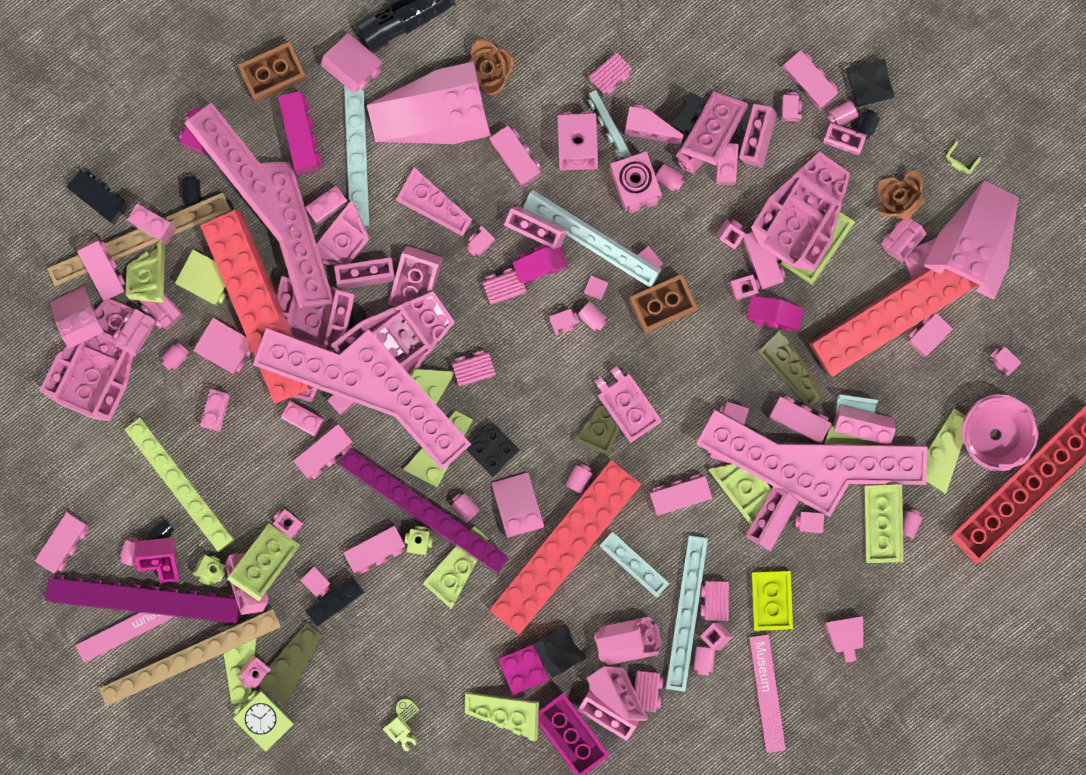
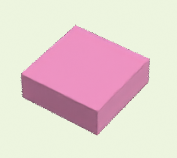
M590 276L583 294L601 301L608 282Z

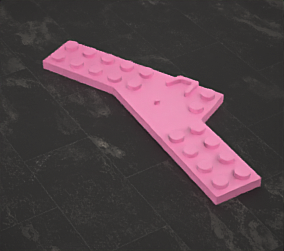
M211 102L184 124L279 241L299 308L331 305L334 300L291 162L259 163Z
M265 329L253 362L254 366L394 416L442 470L471 445L369 329L340 355L273 330Z
M715 409L695 442L702 448L768 484L787 492L794 498L829 517L849 484L926 485L928 449L926 445L775 443Z

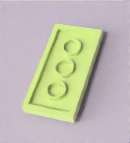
M902 485L865 486L866 563L904 562Z
M268 524L227 580L260 601L298 550L300 544L271 524Z

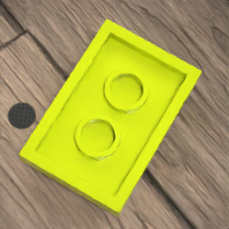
M791 571L752 572L754 631L793 629Z

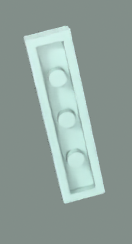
M597 91L589 93L590 99L587 101L592 110L596 109L599 115L597 120L601 127L605 126L608 131L605 134L609 142H614L617 148L615 153L618 159L632 157Z
M613 532L600 545L607 554L656 598L670 584Z

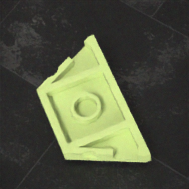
M158 242L156 244L158 248L148 254L146 251L138 259L127 265L126 296L129 299L163 302L165 245L162 242Z
M413 368L409 375L430 399L437 404L455 373L450 370Z
M734 464L709 469L708 471L747 522L752 525L772 490L767 482Z

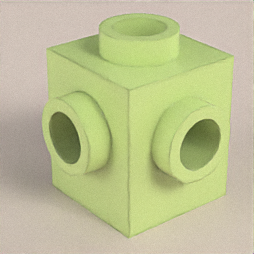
M415 526V530L410 529V533H406L405 544L408 545V553L427 555L428 548L432 547L433 536H430V532H427L425 527ZM417 537L422 538V542L420 544L416 543Z
M204 555L200 557L192 575L200 578L199 581L205 585H213L217 581L220 582L225 574L223 572L225 565L221 564V560L211 556L210 558Z

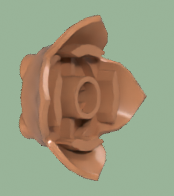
M477 39L471 46V59L465 63L474 61L478 85L482 92L488 95H496L504 88L512 72L513 56L508 50L499 49L488 40ZM488 64L493 66L491 72L486 71Z
M918 170L907 173L903 181L896 178H885L878 181L877 193L882 201V204H879L877 207V212L880 215L908 220L925 202L923 197V179Z

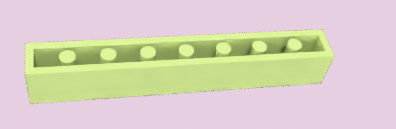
M138 418L124 430L215 549L221 552L235 541L234 537L142 418Z

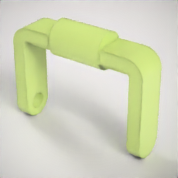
M956 141L945 158L958 171L970 174L981 160V157H978L970 170L967 169L958 160L950 157V154L959 143Z

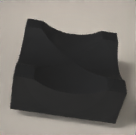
M885 59L847 69L846 72L856 107L894 97Z
M690 91L686 97L684 110L671 122V126L683 134V136L690 133L694 124L692 120L694 117L698 119L704 107L702 105L703 98Z
M494 423L488 426L466 449L492 477L520 451Z
M567 624L533 644L552 678L586 658L584 653L575 645Z

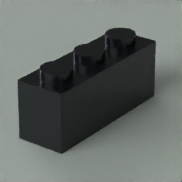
M80 169L66 187L114 225L128 208L124 204L125 200L118 194L113 196L109 192L111 189L103 182L98 184L95 181L96 177L88 170L83 172Z
M352 577L306 610V613L316 627H319L364 595L365 591L355 577Z

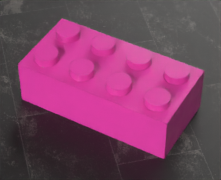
M301 91L278 96L293 166L297 176L320 172L319 166H322V160L319 152L315 150L318 147L315 133L311 132V129H314L311 115L307 114V111H310L307 97L303 96Z
M564 692L539 710L538 725L575 775L587 774L610 756Z

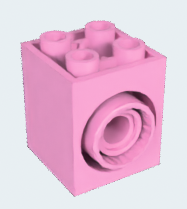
M589 111L581 112L580 114L564 112L558 115L559 171L598 169L596 113L592 114Z
M647 151L610 164V172L624 212L629 211L632 214L640 211L642 206L647 205L649 208L658 204L662 193ZM636 177L640 182L632 183L630 179Z

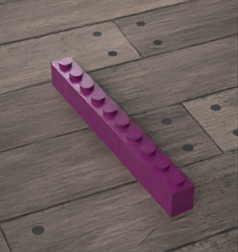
M350 448L339 462V467L496 575L501 572L509 560L508 556Z
M54 575V579L48 578L45 601L49 603L239 624L240 610L234 595H226L225 598H220L216 593H207L206 596L199 595L198 591L188 590L187 594L180 593V589L168 588L167 592L161 591V587L149 586V589H141L142 585L130 584V587H123V583L111 582V585L103 584L104 581L92 580V583L84 582L85 579L73 577V581L65 580V576Z

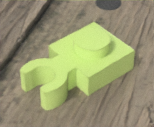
M399 715L384 726L383 730L395 743L399 740L402 742V747L405 751L410 749L407 741L412 742L413 745L417 744L416 737L408 734L411 728Z

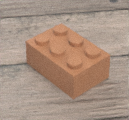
M290 41L238 65L255 103L307 80Z
M683 274L629 297V301L644 334L698 310Z

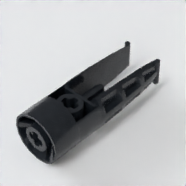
M398 0L392 3L389 9L375 16L372 13L355 23L370 52L374 53L389 45V40L404 32L406 34L412 32L451 6H455L456 3L454 0Z

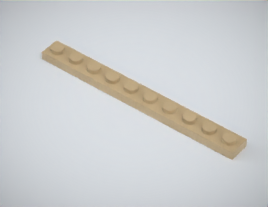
M220 193L163 219L169 221L176 228L174 236L230 212L231 209L224 193ZM137 229L105 243L109 250L106 253L109 258L113 257L114 261H117L160 241ZM79 255L47 268L55 287L88 273Z
M272 609L99 688L105 705L109 706L282 627L275 609Z

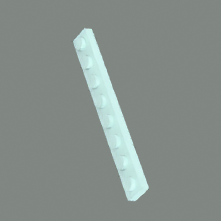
M344 85L349 202H354L364 226L370 227L364 90L360 89L354 94Z
M532 190L523 208L568 229L566 235L651 288L654 285L661 271L660 269L536 191Z
M688 536L666 689L683 692L686 690L708 538Z

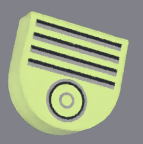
M402 699L396 705V712L404 722L419 710L413 701L409 699Z

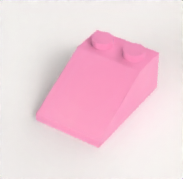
M635 104L633 107H629L625 130L626 136L681 145L683 134L650 110L645 109V106Z
M407 246L401 254L388 305L396 307L433 291L443 257Z
M85 286L50 302L55 323L61 338L68 348L104 332Z
M529 473L492 483L507 538L544 528Z
M604 666L587 677L591 692L622 718L636 721H646L648 719L624 668Z

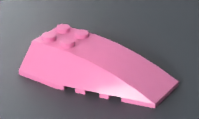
M474 61L437 69L367 104L375 142L456 144L491 136Z
M821 152L816 154L768 198L751 226L759 245L791 267L815 271L833 241L834 229L837 226L838 214L842 207V199L845 195L851 173Z
M983 181L940 231L924 266L939 274H942L946 268L979 284L977 292L994 299L1009 267L1019 197Z
M281 276L277 297L294 338L334 353L330 344L347 332L355 294L341 288L329 286L334 300L331 305L299 308L290 277ZM318 388L310 389L294 396V398L312 402Z
M431 291L359 322L330 345L334 353L340 355L369 329L405 371L410 374L413 368H418L421 365L420 363L433 350L432 348L443 338L455 321L434 291Z
M110 298L103 301L95 312L104 332L71 348L66 346L62 352L60 351L39 391L59 405L92 419L111 421L127 388L133 360L132 354L116 346L114 336L119 328L123 329L126 324L124 323L125 317L129 312L132 313L134 309Z

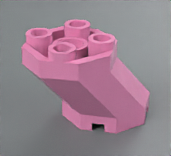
M651 617L600 627L599 631L595 632L594 635L599 651V660L606 662L607 665H613L658 655L659 651H657V648L661 647L662 644L659 627L656 624H651L650 621H653Z

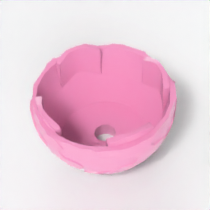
M995 394L979 400L971 407L964 417L961 437L974 462L989 470L1006 471L1016 466H1021L1029 460L1031 453L1036 447L1039 432L1033 412L1028 405L1010 395ZM993 429L1000 432L998 440H993L990 437V432Z

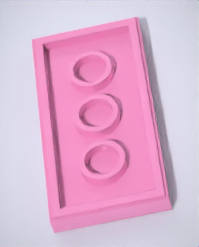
M713 91L683 144L681 153L717 165L747 110L748 103Z

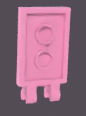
M616 366L610 371L616 379L614 382L607 386L602 377L595 381V384L602 392L598 395V398L628 441L632 443L661 423L662 420L631 375L628 374L624 377Z

